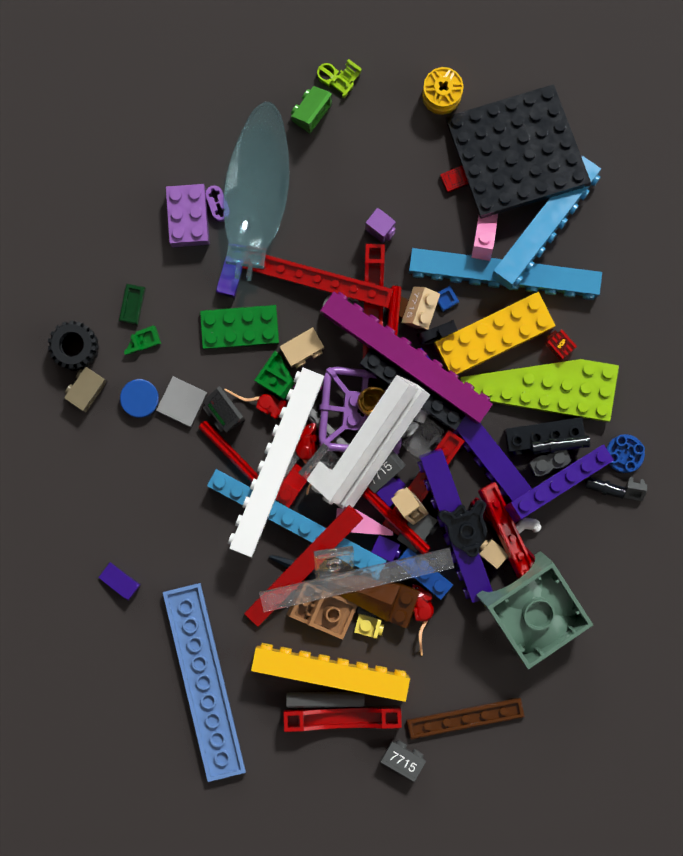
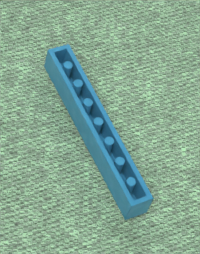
M582 156L591 185L595 186L601 178L599 176L601 168ZM590 186L551 197L495 268L492 278L509 290L514 285L517 287L523 280L522 274L525 271L529 272L535 264L533 260L536 256L540 258L544 253L546 243H551L557 235L555 233L558 228L562 229L567 223L568 219L566 217L569 213L573 215L577 210L579 200H584L590 192L588 190Z

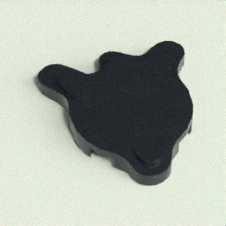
M477 500L470 511H467L465 506L460 504L452 512L441 510L438 513L439 519L447 526L450 541L457 548L465 551L470 557L478 555L481 543L487 535V528L483 519L486 503L483 500Z

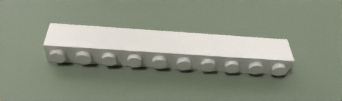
M302 368L301 372L297 371L293 381L296 382L294 390H289L286 400H289L288 405L282 408L279 418H282L280 425H275L272 436H275L273 442L268 443L264 453L267 454L265 462L261 460L257 469L260 472L258 479L254 478L250 486V490H253L250 498L246 497L242 506L245 508L243 516L239 515L235 526H238L235 534L231 533L228 544H230L231 550L252 558L324 381L323 375L306 368Z

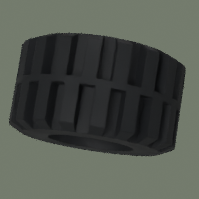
M65 321L62 322L61 326L57 325L55 327L56 330L50 333L51 339L48 338V351H50V356L54 359V362L72 371L89 367L88 364H92L94 357L98 355L97 349H99V345L97 344L98 339L95 333L79 321H70L68 323ZM72 335H78L84 342L82 351L76 356H67L63 350L65 340Z

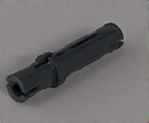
M585 435L563 439L548 438L545 441L531 442V453L549 452L553 454L555 451L589 448L590 437Z

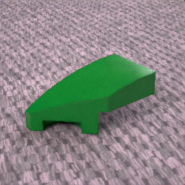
M150 326L132 334L131 341L124 354L129 355L161 344L156 326Z

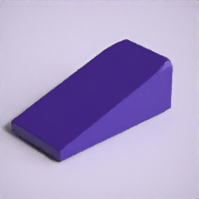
M230 257L225 258L216 289L217 294L236 297L244 261Z
M111 562L98 577L128 601L141 585Z

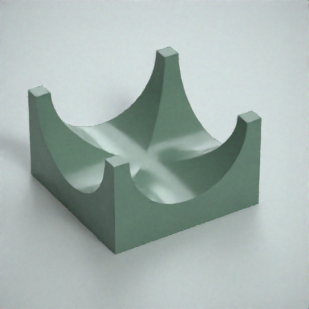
M541 551L534 555L535 562L532 567L512 584L497 591L485 592L482 590L476 594L510 642L516 656L528 670L593 626V623L555 564Z

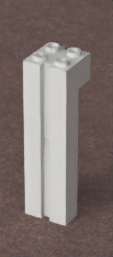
M396 375L333 470L329 469L322 462H318L307 478V481L312 485L311 489L324 496L323 500L331 505L335 503L340 508L347 507L348 505L354 507L430 394L418 384Z

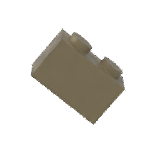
M85 367L77 373L75 383L68 386L64 398L82 411L87 412L108 381L88 367Z

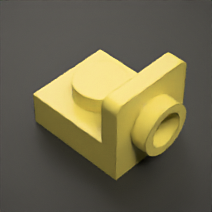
M359 614L354 633L377 639L378 635H382L384 624H381V619Z

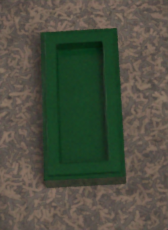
M126 284L119 317L120 322L139 324L145 287Z

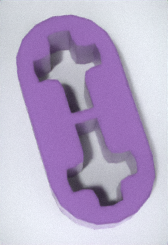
M215 185L208 187L206 198L214 219L220 222L227 220L230 213L221 188ZM215 190L216 193H220L217 195L218 202H215L213 197H209L212 195L211 191ZM218 205L221 206L222 210H226V212L223 213V217H220L219 214H215L218 212Z

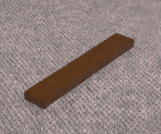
M519 697L407 719L410 739H416L523 718L525 716L522 701Z

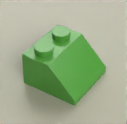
M315 86L311 90H306L302 96L303 101L301 104H296L291 111L292 121L309 134L332 105V94Z

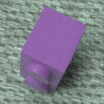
M377 208L366 221L365 230L381 243H384L385 240L390 241L396 233V222Z

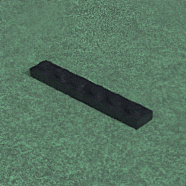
M370 348L359 364L360 367L387 386H390L396 375L418 384L430 394L421 410L454 432L465 417V414Z

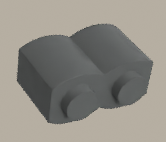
M567 450L555 451L553 454L548 453L547 455L536 457L528 463L533 477H539L549 473L552 469L566 466L571 459Z

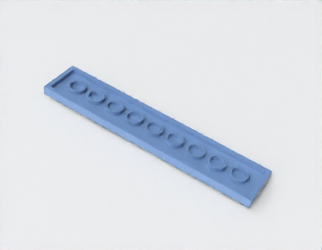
M201 583L163 592L207 781L210 782L246 773Z

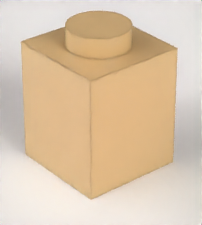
M492 539L489 542L485 540L479 548L481 550L479 552L480 556L495 569H498L508 557L505 550Z

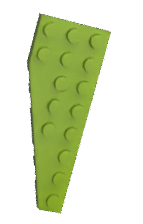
M578 359L461 377V382L465 383L466 381L475 387L474 391L478 394L484 393L487 395L491 403L610 422L619 365Z

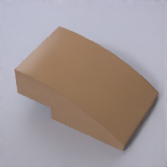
M303 580L299 584L286 615L343 640L357 605L333 592Z

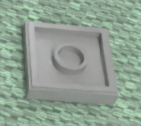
M173 376L156 411L192 427L208 393Z

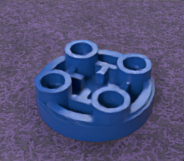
M132 380L121 391V406L126 413L133 417L143 418L150 416L156 410L159 403L158 391L147 380Z
M619 435L613 438L607 445L606 449L614 459L609 465L615 471L621 473L633 472L644 461L645 447L632 435Z

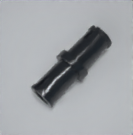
M590 476L585 487L602 492V495L608 494L623 499L626 487L612 484L608 480L602 481L591 478Z

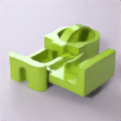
M350 59L347 60L345 64L347 67L344 71L341 70L340 74L332 64H321L317 70L319 81L328 87L332 85L342 93V98H345L348 92L353 89V82L362 72V69ZM326 68H330L333 71L334 75ZM320 71L325 72L330 79L321 78L319 75Z

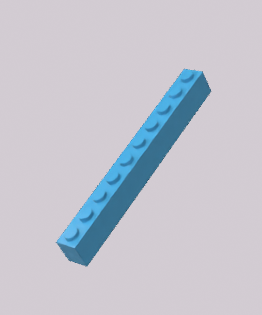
M412 248L409 274H412V277L415 278L431 276V279L439 281L447 278L450 279V282L461 283L462 280L469 281L471 285L487 283L489 287L499 288L502 284L493 279L492 274L502 259L491 258L490 261L471 258L472 255ZM534 264L529 272L525 271L522 274L523 280L517 287L514 285L511 290L526 288L527 292L535 293L537 290L545 291V294L556 295V292L564 293L566 297L581 295L583 299L594 300V297L600 295L602 272Z
M217 469L207 485L241 505L244 504L246 497L250 498L253 491L250 490L249 486ZM277 501L274 502L268 517L269 520L310 542H313L326 529ZM346 538L331 551L332 554L377 578L386 563L385 559Z

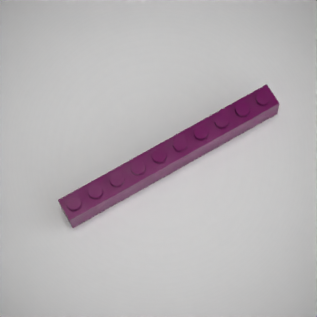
M341 292L332 293L320 310V314L368 348L373 349L465 414L467 418L476 424L482 421L493 405L487 395L484 393L478 394L474 391L475 387L466 381L465 383L461 382L456 373L451 370L449 372L442 368L443 365L435 359L432 361L427 358L425 351L420 348L416 350L410 346L411 342L408 339L396 336L395 331L387 325L384 327L379 324L380 320L372 314L369 316L363 312L364 309L358 304L354 303L352 305Z

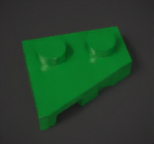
M274 351L254 380L257 384L282 399H285L289 390L295 384L281 355L277 351Z

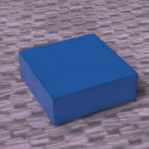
M450 286L438 292L440 296L437 303L442 312L459 303Z

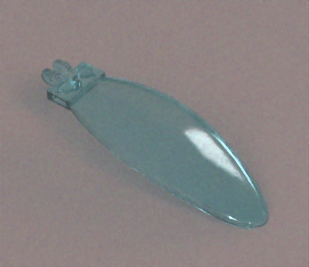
M263 102L258 105L248 117L234 148L227 171L224 190V222L229 242L226 264L236 265L235 279H239L241 276V266L248 267V272L246 273L247 281L252 279L253 268L264 269L267 248L277 233L286 207L289 189L288 145L281 114L271 102Z

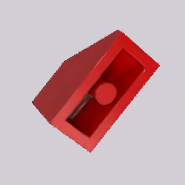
M295 464L284 479L276 497V500L288 508L293 504L309 477V472H305V469L298 464Z

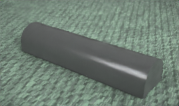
M354 691L287 692L286 706L288 708L363 707L364 693Z

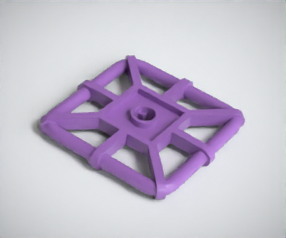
M329 367L326 369L324 376L322 403L319 405V410H321L319 445L321 448L330 451L345 452L349 445L330 442L345 429L359 431L368 416L364 414V417H361V414L357 412L359 409L357 399L361 392L349 391L336 374L362 377L361 392L368 388V378L376 377L365 369ZM331 379L344 393L343 407L329 405ZM328 411L343 412L342 426L326 438ZM400 438L393 449L397 455L400 453L402 438Z

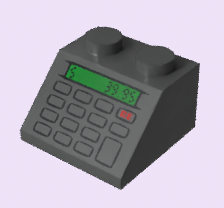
M220 386L203 401L206 405L203 409L209 417L211 415L215 417L217 421L214 424L220 432L224 430L228 433L245 420Z

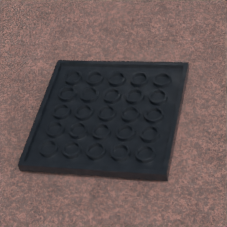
M554 84L446 117V123L480 219L591 186L589 175Z

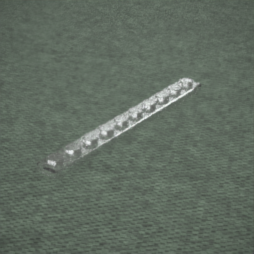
M450 548L262 591L259 592L263 611L268 612L452 569L454 564Z

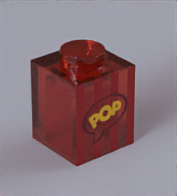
M562 329L559 332L553 331L547 337L549 340L546 343L547 347L560 361L577 347Z

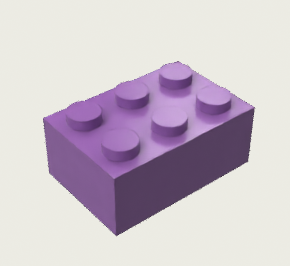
M205 185L167 186L166 198L170 245L172 247L210 245Z

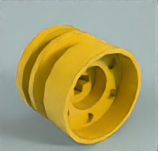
M447 67L436 68L428 73L424 80L422 92L423 103L428 110L435 114L444 115L451 113L457 108L461 101L464 87L460 75ZM440 87H447L446 90L443 89L442 91H440Z

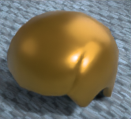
M377 387L364 389L357 399L359 410L366 416H369L385 391Z

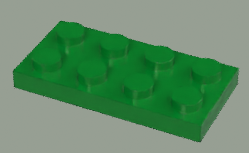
M276 305L200 311L203 349L279 344Z

